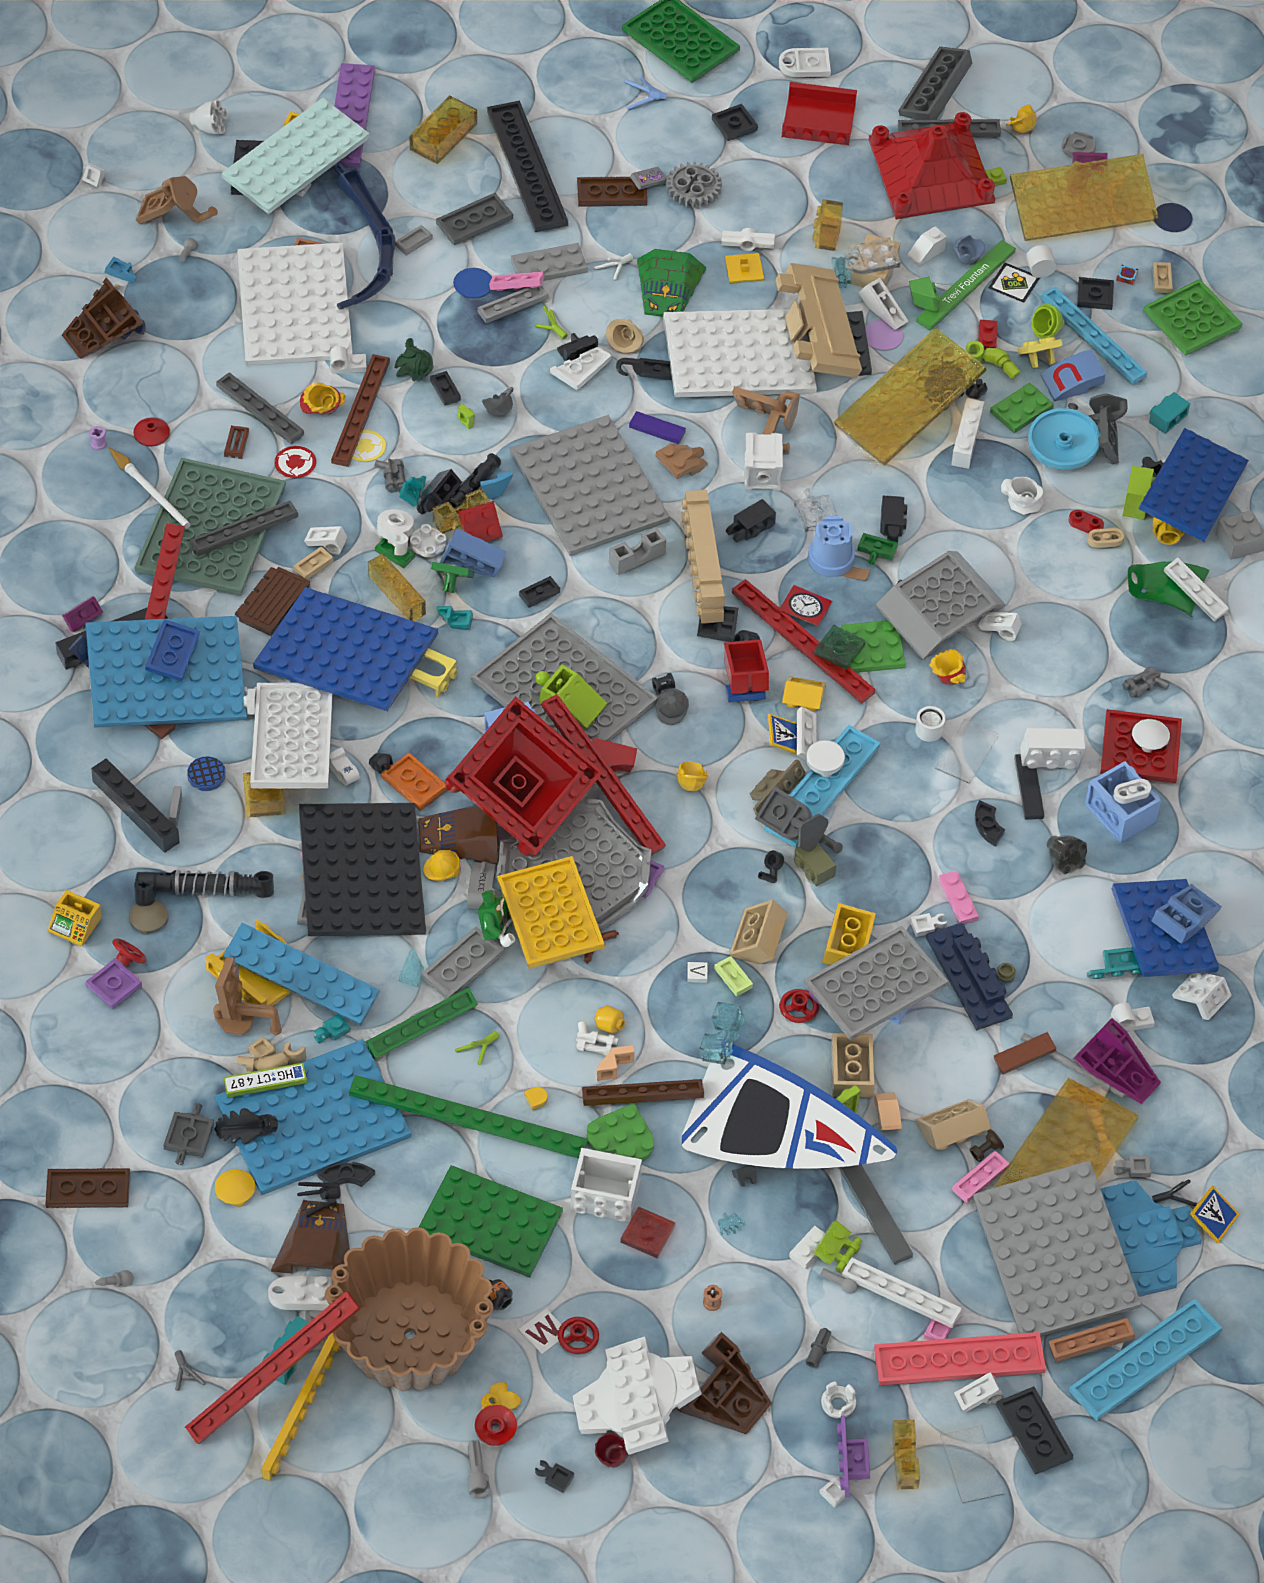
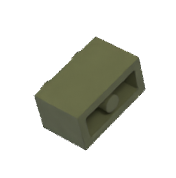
M819 844L810 852H806L800 847L795 848L794 862L796 866L805 872L806 878L812 881L815 886L835 877L836 864Z

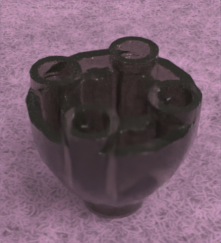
M1071 835L1052 836L1047 841L1050 859L1062 874L1071 873L1086 864L1087 843L1080 838Z

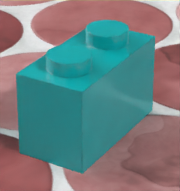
M1173 392L1171 395L1164 397L1159 405H1155L1150 410L1149 423L1166 434L1188 416L1190 403Z

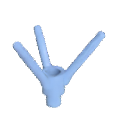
M639 77V79L648 88L625 80V83L648 92V98L628 106V110L649 101H654V99H666L667 93L656 89L642 77Z

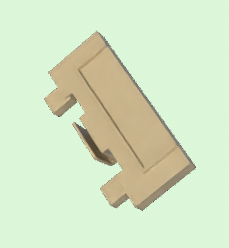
M790 263L786 274L779 273L775 281L778 291L798 293L799 305L797 299H794L785 316L791 342L794 344L793 349L796 359L810 361L813 372L857 378L862 371L859 360L860 354L857 353L838 285L839 278H836L835 270ZM808 331L811 342L800 341Z

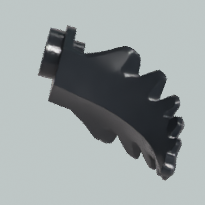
M242 1108L240 1115L233 1110L230 1111V1118L223 1114V1119L218 1118L214 1129L220 1139L224 1137V1141L231 1137V1143H236L241 1138L243 1144H248L257 1136L270 1135L272 1132H276L278 1121L271 1114L256 1115L248 1109Z

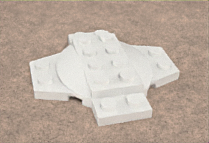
M645 1336L605 1349L608 1360L606 1361L607 1368L598 1380L573 1395L581 1434L607 1433L608 1430H612L620 1437H624L626 1451L629 1455L669 1442L665 1424L670 1420L669 1414L675 1407L680 1409L702 1394L692 1356L661 1358L649 1352Z

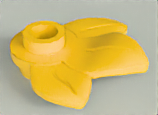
M498 1382L492 1385L489 1393L482 1397L481 1407L483 1409L490 1405H502L513 1410L520 1405L522 1399L516 1393L508 1391L507 1383Z

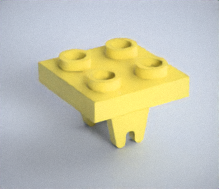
M1055 337L1039 339V342L1038 340L1022 343L1023 347H1018L1019 355L1028 353L1032 368H1037V351L1045 350L1049 365L1055 364L1053 348L1063 346L1062 340H1055Z

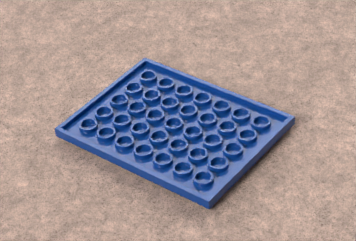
M305 587L254 661L253 667L254 669L388 712L424 657L427 649L430 648L437 637L438 629Z

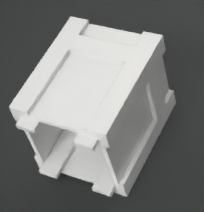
M746 433L744 490L773 489L774 491H781L783 470L782 434Z

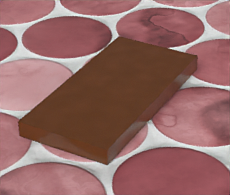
M577 177L578 207L647 206V188L639 190L630 177Z
M130 1168L48 1169L45 1206L46 1208L128 1207Z

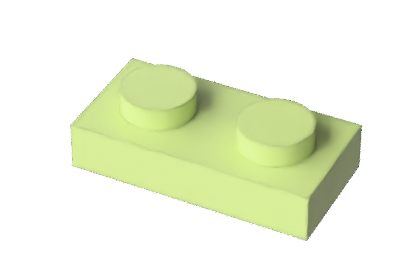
M731 956L715 964V971L736 997L753 988L751 980Z

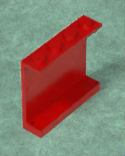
M790 82L785 119L782 124V137L849 146L857 90Z

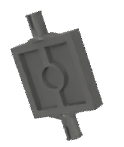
M194 1103L192 1113L174 1112L163 1146L164 1150L178 1153L175 1161L178 1165L179 1163L180 1165L184 1164L186 1155L204 1157L214 1126V1119L199 1115L202 1108L200 1103Z

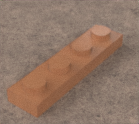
M1124 1318L1048 1341L1055 1362H1059L1135 1339V1334L1128 1318Z

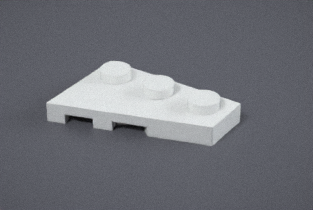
M596 347L580 354V357L572 361L569 359L559 367H551L550 373L578 390L612 360V355L600 347Z

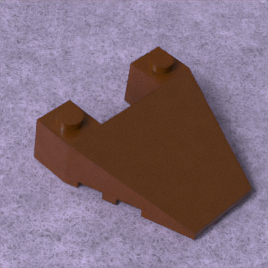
M721 1332L702 1351V1354L716 1366V1369L700 1387L702 1394L680 1409L675 1408L681 1413L747 1434L772 1403L759 1381H756L752 1375L748 1363H745L740 1355L741 1351L738 1346Z

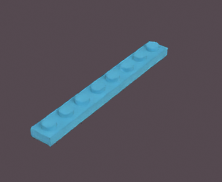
M1053 287L1042 293L1041 299L1046 304L1057 307L1062 314L1063 320L1131 384L1134 385L1147 376V372L1060 290Z

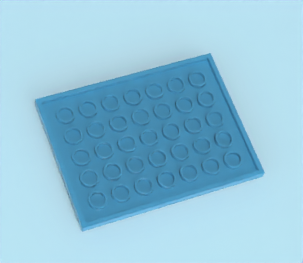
M237 616L166 619L200 631L182 681L145 670L164 619L86 622L94 728L247 720L246 707H244L245 692Z
M363 1039L301 1062L304 1065L307 1079L305 1084L228 1098L226 1091L214 1096L221 1114H226L229 1118L230 1111L233 1110L240 1115L242 1108H246L256 1115L271 1114L277 1118L278 1128L276 1132H272L270 1135L257 1136L248 1144H243L241 1138L236 1142L261 1195L318 1174L330 1165L336 1163L344 1164L411 1137V1131L399 1109L349 1096V1090L355 1075L385 1083Z

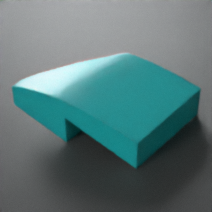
M421 476L420 478L411 477L408 481H405L399 497L410 505L415 506L418 503L420 491L425 487L426 476Z
M437 606L438 613L451 628H471L472 610L454 611L452 606Z

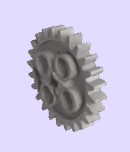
M694 161L693 165L687 162V165L684 166L681 163L680 168L675 166L674 171L670 170V175H667L666 187L669 197H673V201L679 200V205L685 203V207L691 204L692 208L695 205L701 208V204L708 206V201L713 203L714 199H718V194H721L722 182L719 173L715 172V168L709 169V165L704 167L702 162L696 165Z

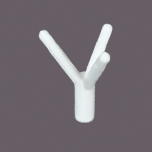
M629 253L620 259L609 257L608 261L612 262L595 266L594 269L618 265L613 278L616 280L622 265L633 260V255Z

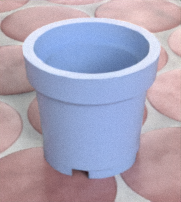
M828 516L816 525L814 540L809 547L807 556L808 563L815 572L828 577H837L846 574L852 569L855 563V550L852 545L853 529L849 522L846 523L843 521V518L838 516Z

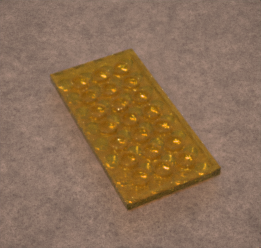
M1143 154L1010 175L1024 241L1158 220Z
M935 327L834 421V424L885 466L987 371L986 367Z
M1068 1078L993 1188L1089 1160L1098 1180L1138 1120L1139 1115Z

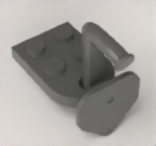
M1106 393L1093 396L1089 400V405L1094 414L1088 416L1098 425L1101 436L1098 437L1099 446L1103 447L1105 457L1109 458L1111 464L1119 463L1116 420L1126 414L1128 409L1127 399ZM1069 403V404H1068V407H1069L1068 409H1074V410H1077V409H1078V405H1077V404H1075V403Z
M776 786L755 817V820L788 840L798 839V846L806 852L812 851L818 842L831 848L834 853H839L843 849V845L840 842H836L824 834L828 827L827 818L820 814L812 817L811 811L806 805Z

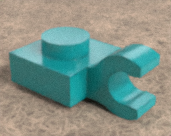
M337 1014L323 1022V1027H319L314 1031L316 1033L314 1038L318 1043H322L329 1037L334 1041L349 1033L350 1026L342 1016Z

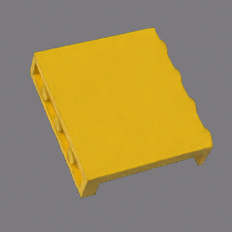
M258 919L256 920L255 929L287 944L267 924H263ZM225 951L218 956H215L213 953L206 956V970L217 979L226 961L223 958ZM238 966L239 979L242 981V1000L245 1003L274 1006L291 993V991Z

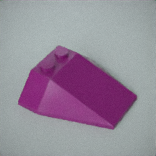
M1113 1018L1073 1058L1088 1074L1140 1104L1161 1084L1127 1031Z

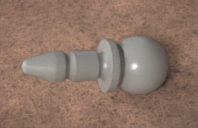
M122 1270L119 1273H113V1276L96 1280L95 1284L100 1286L114 1284L115 1287L120 1285L127 1287L132 1284L134 1277L130 1271Z

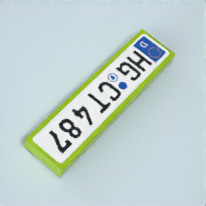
M303 1063L223 1077L227 1098L307 1083Z

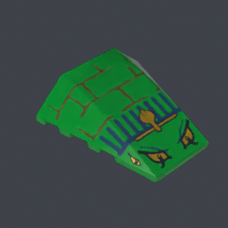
M654 249L637 258L644 314L663 317L664 312H683L690 296L692 297L696 285L699 284L702 274L705 273L706 266L690 253Z

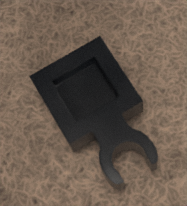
M540 1460V1466L545 1469L539 1470L535 1468V1474L540 1477H547L545 1484L564 1493L574 1478V1472L557 1463L552 1468L546 1461Z

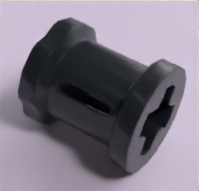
M667 673L666 676L652 678V686L656 694H660L663 690L675 689V681L672 674Z

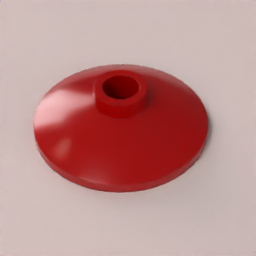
M150 417L139 421L135 425L133 433L136 441L140 444L157 446L168 439L170 429L164 420Z
M490 1405L483 1408L475 1419V1432L479 1439L488 1445L500 1446L506 1444L514 1437L517 1430L515 1415L510 1409L502 1405ZM498 1425L500 1429L494 1431L492 1427Z

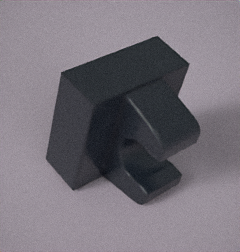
M748 1165L732 1170L734 1178L737 1179L741 1187L745 1186L744 1180L746 1177L750 1178L751 1184L756 1183V1166Z

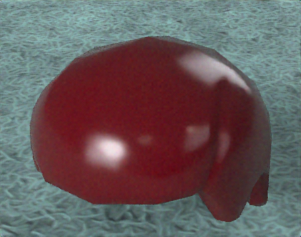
M606 1433L595 1444V1455L606 1467L616 1468L620 1466L629 1455L626 1451L624 1439L616 1433Z

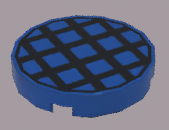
M210 756L195 759L187 769L190 784L202 791H211L218 788L226 778L223 763L217 758Z

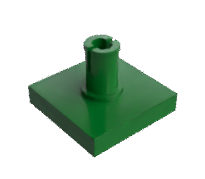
M432 562V570L446 575L443 588L445 592L454 593L456 579L459 576L473 579L474 571L470 569Z

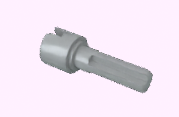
M472 1440L468 1445L471 1475L468 1477L469 1495L472 1494L474 1498L479 1499L490 1494L489 1476L483 1470L480 1442Z

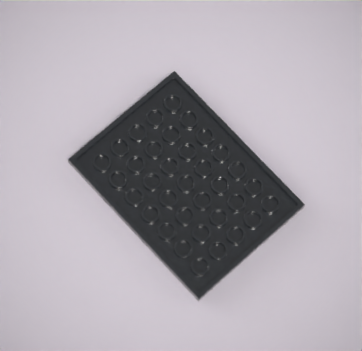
M415 803L299 804L308 936L425 935L426 925Z

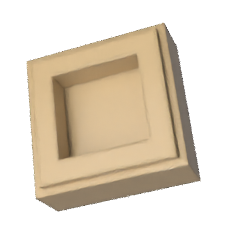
M264 1036L248 1047V1051L256 1057V1060L265 1056H272L276 1053L274 1046Z

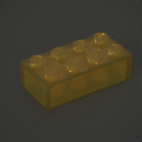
M449 95L409 135L410 150L438 164L477 125V109Z

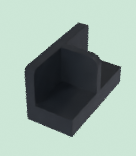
M572 333L571 342L557 347V351L564 361L569 359L572 361L579 358L580 354L598 347V338L595 335L591 337L586 335L578 338L575 333Z

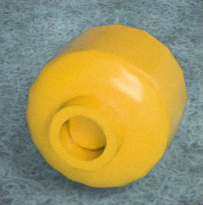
M606 1005L603 1008H599L595 1014L594 1021L597 1028L609 1034L621 1031L625 1025L623 1012L612 1006Z

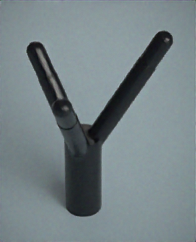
M1190 1179L1180 1182L1170 1191L1152 1196V1200L1155 1203L1172 1199L1191 1206L1198 1204L1173 1196L1175 1192L1191 1182Z

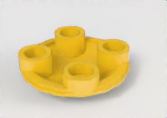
M231 1169L222 1173L215 1183L216 1197L224 1203L237 1207L243 1206L253 1196L255 1191V1180L248 1172L240 1169Z

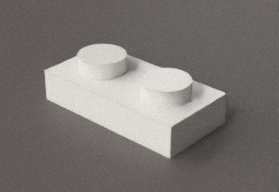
M814 1226L789 1253V1258L806 1269L815 1259L816 1255L812 1252L825 1232Z

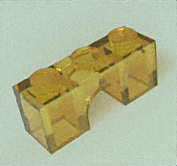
M481 488L466 494L464 503L457 508H453L450 502L432 508L433 523L442 534L461 527L458 511L490 502V500Z
M915 1419L893 1420L892 1443L897 1490L918 1489L920 1468L919 1459L916 1458Z

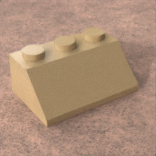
M774 900L745 908L729 955L733 958L757 964L773 960L788 912Z
M971 1099L915 1119L929 1146L937 1150L946 1149L952 1143H962L970 1136H980L986 1130L991 1129L985 1106Z

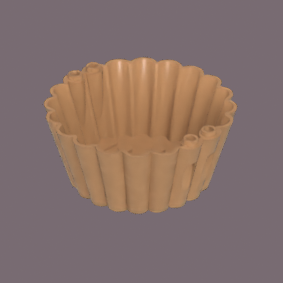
M419 1227L412 1228L407 1233L401 1229H390L384 1233L383 1238L373 1235L364 1239L361 1248H352L344 1255L345 1264L338 1265L332 1270L331 1278L334 1284L330 1285L325 1291V1299L329 1305L347 1291L361 1308L333 1332L334 1339L369 1379H377L383 1387L395 1386L399 1391H408L412 1387L416 1390H425L430 1384L440 1385L447 1376L456 1374L476 1344L486 1333V1321L493 1311V1304L488 1299L492 1291V1284L487 1278L482 1277L484 1266L479 1260L470 1258L469 1248L461 1243L452 1244L450 1237L445 1233L438 1232L429 1235L428 1231ZM413 1331L416 1335L413 1339H407L404 1336L406 1333Z

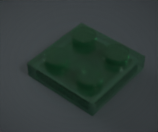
M833 625L815 648L814 654L847 670L866 645V640Z

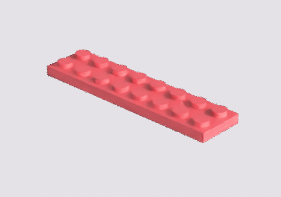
M1040 1332L874 1344L879 1386L981 1378L990 1372L994 1377L1039 1374L1046 1371Z

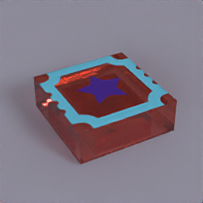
M1122 264L1116 281L1133 285L1138 269Z

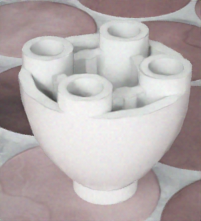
M219 100L208 101L190 114V123L192 126H197L200 130L209 134H224L225 120L228 118V113L226 109H223Z

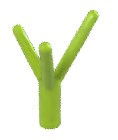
M543 306L552 326L535 324V327L554 330L562 339H565L568 334L557 324L553 310L550 309L548 311L547 307Z
M493 1031L482 1040L473 1041L468 1045L456 1048L455 1052L482 1045L478 1065H481L487 1046L499 1038V1033Z

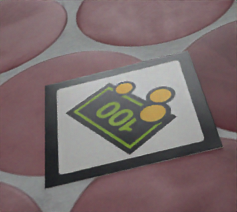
M1005 262L988 289L1024 303L1040 278H1036L1030 272Z

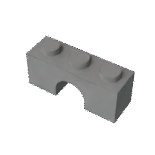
M654 528L641 534L640 542L632 548L626 542L610 548L609 563L615 572L620 575L666 554V539L658 528Z

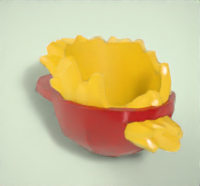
M318 382L306 387V390H304L300 397V408L304 413L327 415L333 413L339 406L345 403L346 395L343 392L339 393L336 388Z
M945 650L940 652L939 655L936 654L931 659L929 666L943 684L955 685L965 682L966 666L963 662V656H961V653H958V650Z

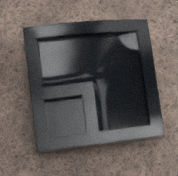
M724 606V622L701 623L699 616L697 636L733 642L739 608Z

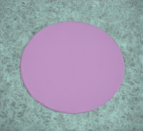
M883 320L872 321L865 327L867 342L872 348L890 350L900 345L903 340L901 328L899 327L894 330Z

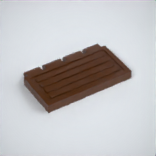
M279 566L277 569L270 567L256 585L254 591L245 599L244 604H241L235 612V615L239 618V622L272 636L304 588L310 587V581Z

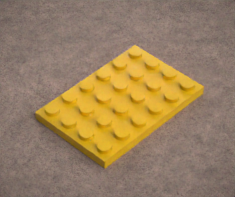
M573 856L497 876L529 969L605 948Z

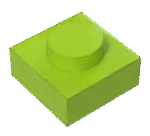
M1001 167L985 170L987 178L993 180L995 186L1007 183V177Z
M461 404L458 406V419L468 429L474 427L475 414L473 410Z

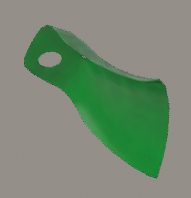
M1162 561L1151 564H1136L1128 567V588L1133 597L1148 602L1168 605L1185 612L1191 618L1193 617L1192 612L1196 603L1164 572V568L1171 562ZM1184 563L1204 583L1209 569ZM1132 573H1135L1137 577L1136 584L1132 580Z

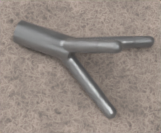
M182 1350L176 1351L174 1355L179 1366L175 1390L178 1391L180 1389L183 1371L187 1377L191 1374L202 1385H205L206 1382L187 1366Z

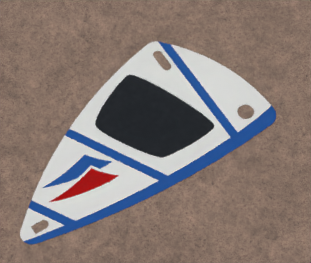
M734 1044L722 1045L713 1054L702 1082L704 1098H696L682 1134V1146L687 1151L734 1163L773 1168L814 1169L854 1166L887 1161L894 1158L897 1154V1148L893 1143L840 1101L789 1070ZM726 1059H732L735 1062L734 1067L730 1070H724L721 1067L722 1062ZM702 1127H707V1132L699 1141L692 1143L691 1139ZM879 1145L887 1150L880 1155L873 1151V1147Z

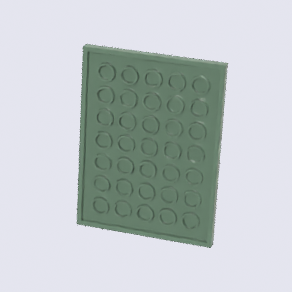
M181 458L164 496L190 523V527L184 531L174 581L242 595L268 529L200 556L197 555L190 544V539L277 506L285 489L286 481ZM162 505L136 562L135 572L155 576L166 523L181 525Z

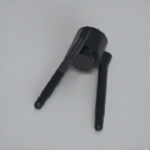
M334 1181L328 1183H298L299 1186L322 1188L299 1192L297 1196L320 1194L321 1199L327 1201L306 1212L305 1216H309L329 1205L336 1204V1199H339L341 1196L340 1187Z

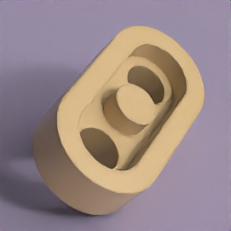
M1118 528L1095 529L1089 532L1087 542L1093 548L1117 547L1124 541V532Z

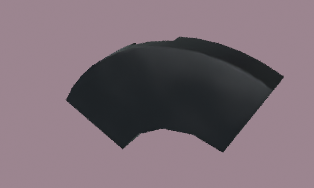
M979 800L975 811L976 827L981 836L996 847L1004 835L1005 829L995 820L996 807Z
M357 1162L336 1163L321 1170L317 1176L324 1183L334 1181L338 1185L351 1183L362 1187L375 1175V1170Z

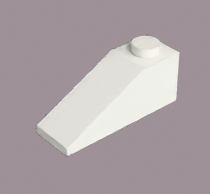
M881 278L869 283L858 292L867 307L894 330L909 322Z

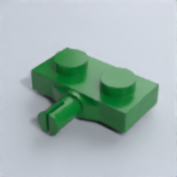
M863 533L857 551L870 554L867 562L869 564L872 562V565H874L877 557L893 560L898 548V542Z

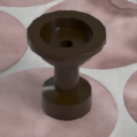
M989 1129L987 1130L986 1142L980 1147L974 1145L969 1150L974 1159L980 1162L984 1159V1153L990 1148L1002 1150L1004 1145L999 1136Z

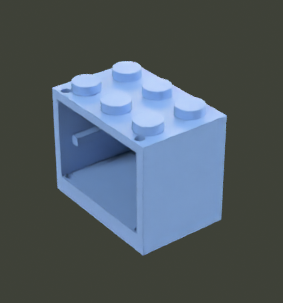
M1126 761L1091 780L1085 800V805L1120 843L1156 823L1161 803L1159 795L1152 790L1147 798L1126 804L1118 803L1114 799V789L1117 785L1141 779L1135 769L1129 766Z

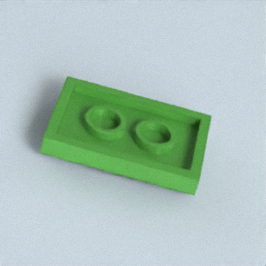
M1028 383L990 407V413L1010 431L1016 433L1033 422L1042 413L1053 409L1054 403L1034 385Z

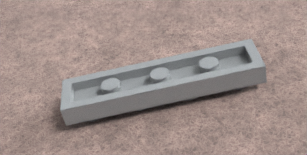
M542 285L537 288L527 287L478 307V313L487 324L548 299V293Z

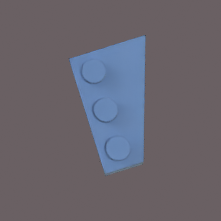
M456 528L445 547L439 563H449L457 567L469 568L474 573L495 578L507 551Z

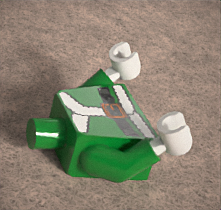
M492 890L484 891L482 893L483 903L478 909L484 941L500 939L502 946L509 947L516 939L511 933L506 934L512 925V920L505 899L502 896L495 897Z

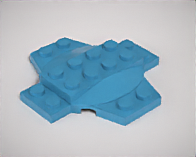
M1136 1180L1100 1188L1138 1296L1141 1297L1176 1288L1177 1255L1180 1254L1182 1248L1199 1245L1202 1241L1194 1219L1190 1215L1189 1207L1183 1206L1171 1209L1170 1206L1164 1207L1155 1203Z

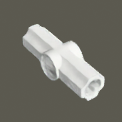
M745 228L741 232L723 230L722 245L739 246L744 251H752L755 248L774 249L775 234L756 233L752 228Z

